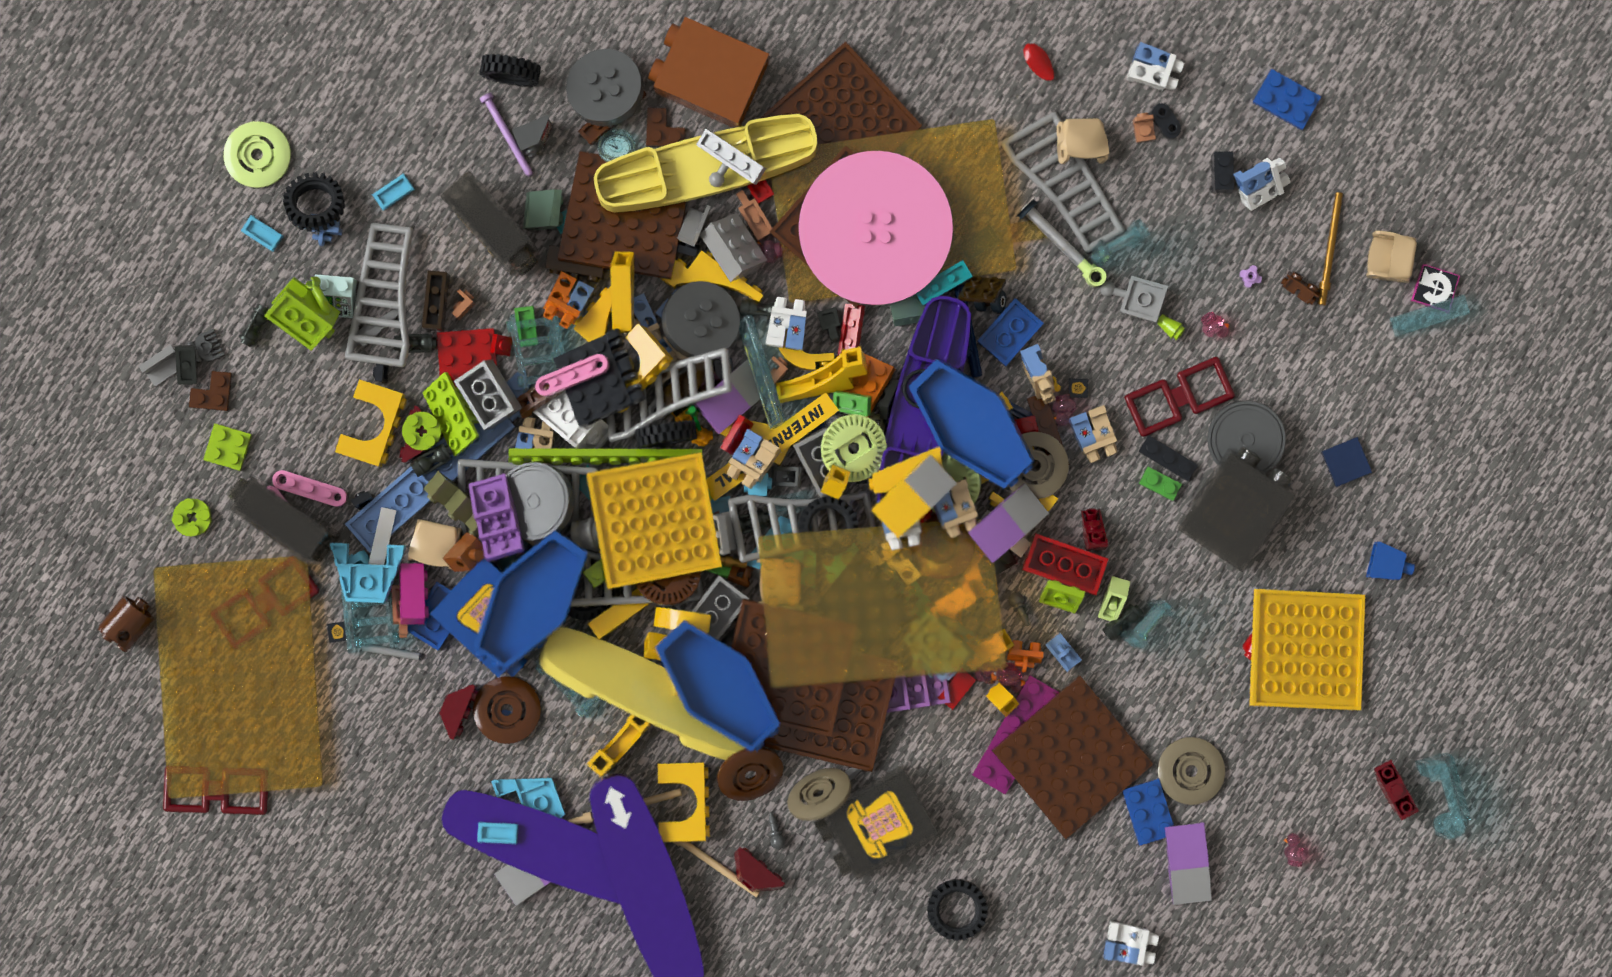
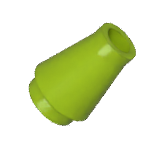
M1163 314L1157 322V325L1171 339L1174 338L1176 341L1186 329L1182 326V323Z

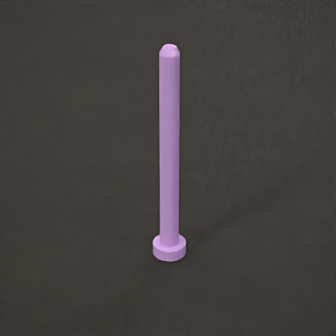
M492 93L482 96L480 98L481 103H485L525 175L531 176L533 172L493 103Z

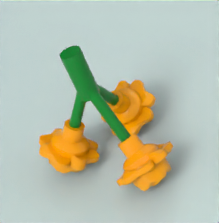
M689 406L677 417L674 415L675 422L692 421L693 417L697 427V439L691 440V442L698 446H706L713 439V432L700 426L697 417L700 411L694 406Z

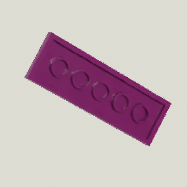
M1029 675L1016 698L1019 705L1004 718L972 775L1006 795L1015 778L991 750L1059 692Z

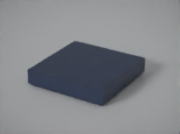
M1358 437L1321 451L1335 487L1372 473Z

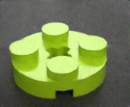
M416 412L409 415L402 427V435L405 442L412 448L420 451L429 450L435 446L442 434V428L438 420L427 412ZM421 426H424V429L427 430V433H424L423 436L420 437V434L417 433V429H420Z
M187 498L175 507L172 523L181 534L185 536H198L204 534L209 529L212 523L211 510L202 500ZM195 512V517L197 518L196 522H189L188 514H193Z

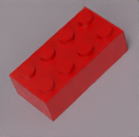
M1035 533L1033 534L1021 570L1051 581H1059L1069 587H1077L1091 595H1097L1109 559Z

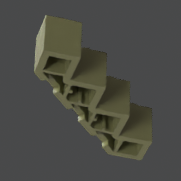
M438 471L423 488L428 493L427 498L434 504L437 502L442 504L449 511V517L454 521L459 519L465 523L470 529L468 532L478 539L477 521L474 519L470 495L463 492L452 480Z

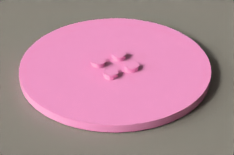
M885 151L856 153L840 159L829 166L810 187L802 204L799 218L800 244L806 262L813 274L825 287L838 296L866 305H885L899 302L913 296L926 287L941 270L950 250L953 233L951 209L946 195L936 179L917 162L905 156Z

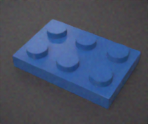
M1271 69L1252 103L1294 127L1303 130L1321 96Z
M1015 298L977 342L1006 367L1044 323Z
M439 582L435 583L428 594V600H425V606H428L429 615L428 618H425L424 624H409L408 626L409 633L437 651L441 649L450 635V632L430 615L431 611L451 591Z
M1155 779L1125 788L1122 793L1139 846L1166 838L1165 827H1172L1174 825L1160 780Z

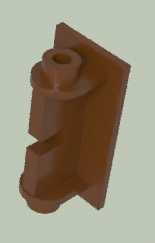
M1288 271L1287 276L1289 278H1283L1281 281L1282 287L1292 294L1299 289L1300 292L1297 297L1306 304L1310 303L1312 305L1316 300L1314 296L1319 297L1320 295L1319 288L1311 282L1309 284L1302 280L1303 277L1297 272L1291 273Z

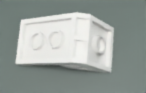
M566 391L533 411L534 414L576 449H600L608 440L609 425L602 419L584 428L578 426Z

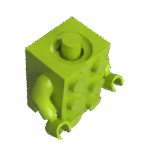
M293 277L271 302L273 305L266 312L265 317L312 351L324 336L329 339L335 332L333 326L340 311L326 299L320 288L321 280L319 277H311L312 281H307L306 285Z

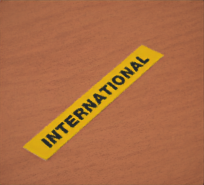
M825 392L763 437V439L779 447L780 453H782L839 410ZM726 464L706 479L710 496L716 501L742 482L746 474L741 472L735 480L727 475L730 464Z

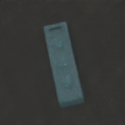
M1463 294L1389 319L1396 337L1468 314L1470 311Z

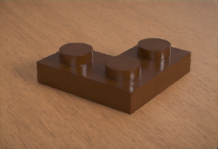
M647 108V147H663L685 140V128L666 127V108Z
M212 371L210 390L191 388L189 407L228 411L232 373Z

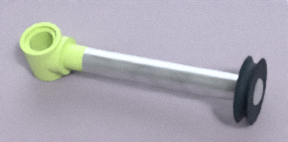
M1035 198L1030 203L1025 204L1017 215L1020 220L1026 215L1083 272L1082 276L1089 286L1099 287L1106 280V272L1094 263L1091 265L1034 208L1038 203L1035 201ZM1093 272H1097L1100 275L1099 282L1092 281L1091 274Z

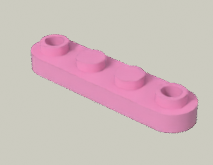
M601 354L583 359L540 377L535 384L536 391L545 397L561 392L606 373L609 369V361ZM601 361L603 366L597 368V364ZM546 384L550 386L548 390L544 389Z
M284 470L277 471L272 478L273 485L280 490L335 507L343 506L348 499L346 491L342 488ZM282 477H286L287 480L284 484L280 482ZM340 494L341 500L336 501L335 495Z

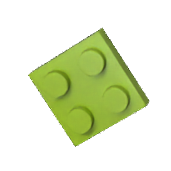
M214 423L203 460L241 471L252 434Z
M1048 580L1040 595L1039 602L1075 614L1084 598L1085 591H1081L1074 586L1063 585L1059 581Z

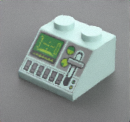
M315 274L321 280L320 288L328 302L340 311L338 317L352 318L355 307L357 280L352 277Z

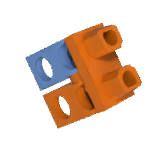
M561 271L543 308V317L552 320L556 315L561 318L560 326L568 329L576 322L594 288L578 281L569 297L568 295L577 279ZM562 279L568 280L570 285L562 281ZM579 288L585 289L587 294L579 290Z

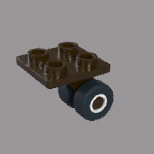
M973 276L968 279L958 295V300L973 301L977 311L985 312L987 306H991L993 312L1002 313L1006 306V293L1002 290L1006 284V279Z

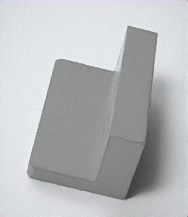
M707 205L704 213L691 207L689 208L677 237L679 241L695 247L711 206Z
M169 345L138 366L142 373L147 374L154 386H158L177 373L175 347Z
M730 511L713 514L719 553L723 555L729 554L730 550L737 549Z

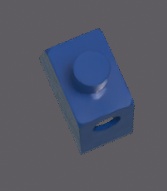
M1377 541L1373 545L1366 577L1400 580L1402 573L1413 574L1415 564L1405 562L1406 553Z

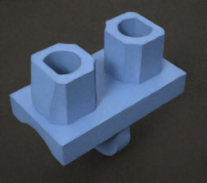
M334 220L335 225L332 227L330 224H327V230H323V227L320 226L319 234H313L312 239L318 240L319 246H324L325 241L332 242V236H326V234L342 235L340 220L338 222Z
M1061 633L1045 644L1066 672L1082 660Z

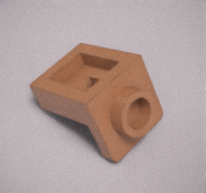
M1140 113L1133 119L1136 143L1156 139L1153 125L1154 115Z
M459 289L457 292L464 300L455 304L452 314L458 320H461L475 303L472 301L474 297L467 290L462 292Z
M773 356L771 361L779 368H773L767 375L769 378L767 382L772 387L788 372L786 367L788 364L781 357L777 359Z

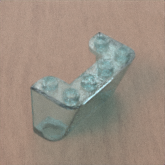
M1442 753L1416 760L1415 763L1420 775L1429 777L1430 782L1441 780L1449 812L1436 816L1433 821L1436 836L1451 839L1462 835L1470 824L1471 816L1453 756L1448 753Z

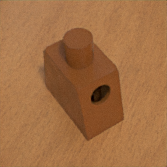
M466 532L442 559L454 572L471 571L484 559L483 544L475 536Z

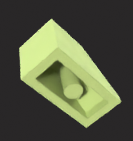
M1114 576L1111 577L1098 618L1108 621L1118 620L1128 597L1130 581Z

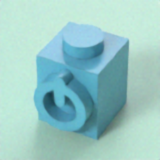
M766 473L761 483L757 482L752 489L744 486V492L748 493V495L768 497V489H772V478H769V474Z

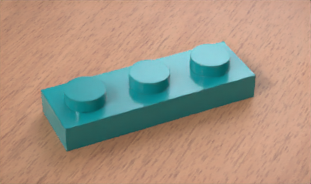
M964 260L936 275L916 295L923 306L932 298L944 294L973 276Z

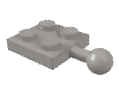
M1131 276L1127 290L1116 288L1112 282L1108 281L1104 282L1100 287L1102 295L1106 297L1116 295L1124 298L1120 313L1156 324L1169 289L1166 285Z

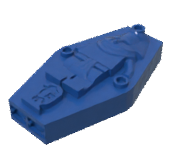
M936 359L909 385L937 444L945 454L1002 488H1006L1008 485L1011 488L1019 481L1017 477L1022 472L1026 474L1033 468L1031 464L1035 460L1004 399L997 392L941 359Z
M554 531L501 573L495 581L473 646L477 650L475 654L484 660L487 657L493 661L491 665L500 671L503 668L508 671L560 629L567 619L588 557L587 552Z
M684 620L655 646L684 708L692 717L749 751L759 750L765 744L763 740L767 736L771 738L779 731L777 728L780 725L749 661L744 656Z

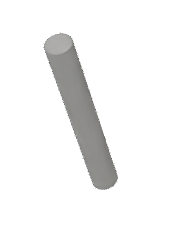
M365 643L362 646V651L420 660L421 653Z

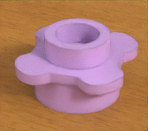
M1254 265L1250 266L1247 270H1241L1239 273L1244 281V286L1247 288L1251 287L1254 283H1260L1262 277L1258 275L1257 267Z

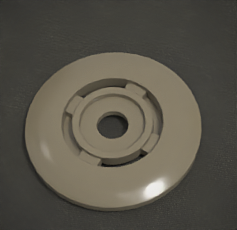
M1024 433L1022 436L1033 458L1041 463V468L1038 471L1030 470L1026 474L1022 472L1017 477L1019 481L1010 489L1016 491L1025 483L1037 499L1048 497L1059 490L1067 478L1069 469L1067 453L1058 440L1046 433ZM1032 446L1042 447L1046 449L1050 453V455L1047 456L1042 451L1033 450ZM1023 475L1029 480L1037 481V485L1026 483L1020 476Z
M1186 737L1174 741L1163 751L1158 762V779L1160 780L1161 787L1168 796L1183 804L1197 805L1210 800L1221 789L1225 779V765L1220 752L1210 742L1200 738ZM1178 758L1180 761L1176 766V776L1174 777L1173 766ZM1189 765H1194L1197 768V774L1193 777H1189L1186 774V768ZM1210 765V776L1207 783L1205 784L1204 780L1207 777V766Z
M824 768L807 775L792 788L787 801L789 811L797 819L805 821L818 820L832 814L847 800L851 791L850 778L844 771L837 768ZM824 790L821 796L814 797L815 793Z

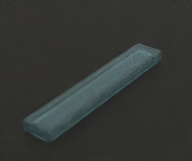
M747 315L740 320L739 331L769 428L773 429L786 420L753 315Z

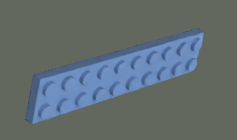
M506 419L493 429L483 430L480 423L474 424L479 437L458 456L452 455L453 460L424 477L422 475L417 477L412 467H410L345 525L368 552L371 553L381 507L396 510L391 535H393L430 502L427 498L428 493L423 488L438 471L450 480L455 481L458 478L459 459L479 460L515 428L514 424L509 419ZM445 438L438 442L433 448L439 446L442 443L445 446L448 445Z

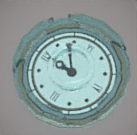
M612 129L610 132L604 133L598 140L599 155L606 162L634 152L636 149V143L632 135L622 129Z

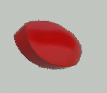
M1027 44L1024 47L1023 53L1029 68L1038 77L1046 81L1053 80L1054 70L1047 53L1036 44Z

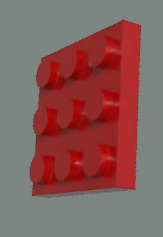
M495 329L437 332L439 375L448 372L455 388H457L454 381L482 361L493 359L497 366L496 354L490 353Z

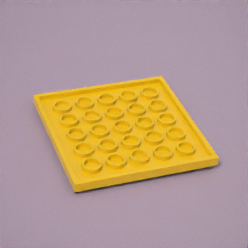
M701 452L586 473L607 589L722 567Z
M1254 589L1250 705L1361 710L1365 595Z

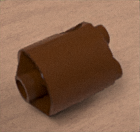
M123 596L101 622L98 630L102 633V637L110 643L112 641L118 644L117 647L126 653L154 621L152 614L147 611L150 605L140 597L133 600Z

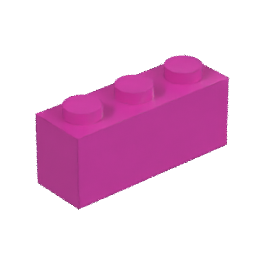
M400 563V625L424 624L425 618H428L429 609L428 606H425V600H428V588H424V581L428 579V572L424 570V563Z

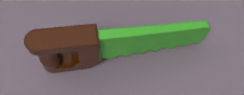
M721 564L722 567L706 570L744 587H749V580L753 569L749 566L746 568L732 566L730 568L723 566V564ZM743 572V577L736 576L737 573Z

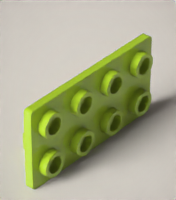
M444 372L423 391V395L433 416L441 425L442 434L453 452V456H458L479 437L474 424H479V421L458 387L455 388L448 372Z

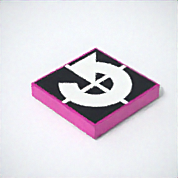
M1423 264L1411 301L1449 312L1460 276Z

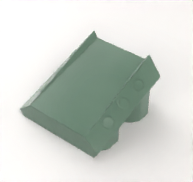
M562 190L527 192L523 229H556L564 222V216L560 213V206L563 204Z
M916 294L902 301L889 304L894 326L918 323L926 304L922 306Z

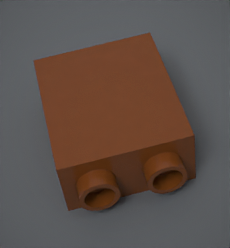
M687 17L684 18L681 26L672 24L664 40V45L671 48L666 60L663 61L656 58L648 76L649 80L655 82V93L732 128L741 127L770 62L769 53Z

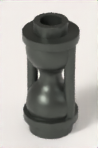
M747 298V300H742L740 315H745L747 318L748 316L754 317L757 315L770 318L772 306L775 305V302L763 304Z
M257 304L256 308L253 307L252 309L254 311L251 314L249 326L238 336L242 338L240 342L249 347L252 344L256 346L258 332L261 326L268 321L265 314L269 309Z
M401 334L394 336V339L402 340ZM408 334L410 343L408 353H433L434 349H437V337H434L433 334ZM394 347V351H399L400 353L401 348Z
M442 443L414 459V462L410 465L417 477L421 475L424 477L453 460L451 457L453 452L449 445L445 446Z
M763 509L757 510L760 529L767 528V524L770 523L768 513H763ZM750 514L739 515L742 535L753 532V528L747 529L752 526L751 519H743L750 517Z
M1130 604L1125 609L1120 620H1112L1106 623L1102 630L1111 641L1117 640L1122 635L1127 624H1134L1143 619L1141 616L1143 611L1138 605L1133 606Z

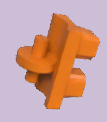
M1012 641L1014 646L1008 650L1007 660L1015 661V666L1022 667L1021 672L1026 673L1027 667L1034 668V663L1041 664L1044 652H1041L1040 643L1032 642L1029 645V650H1022V641Z

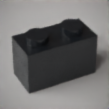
M1233 151L1213 152L1211 155V193H1231L1234 190Z

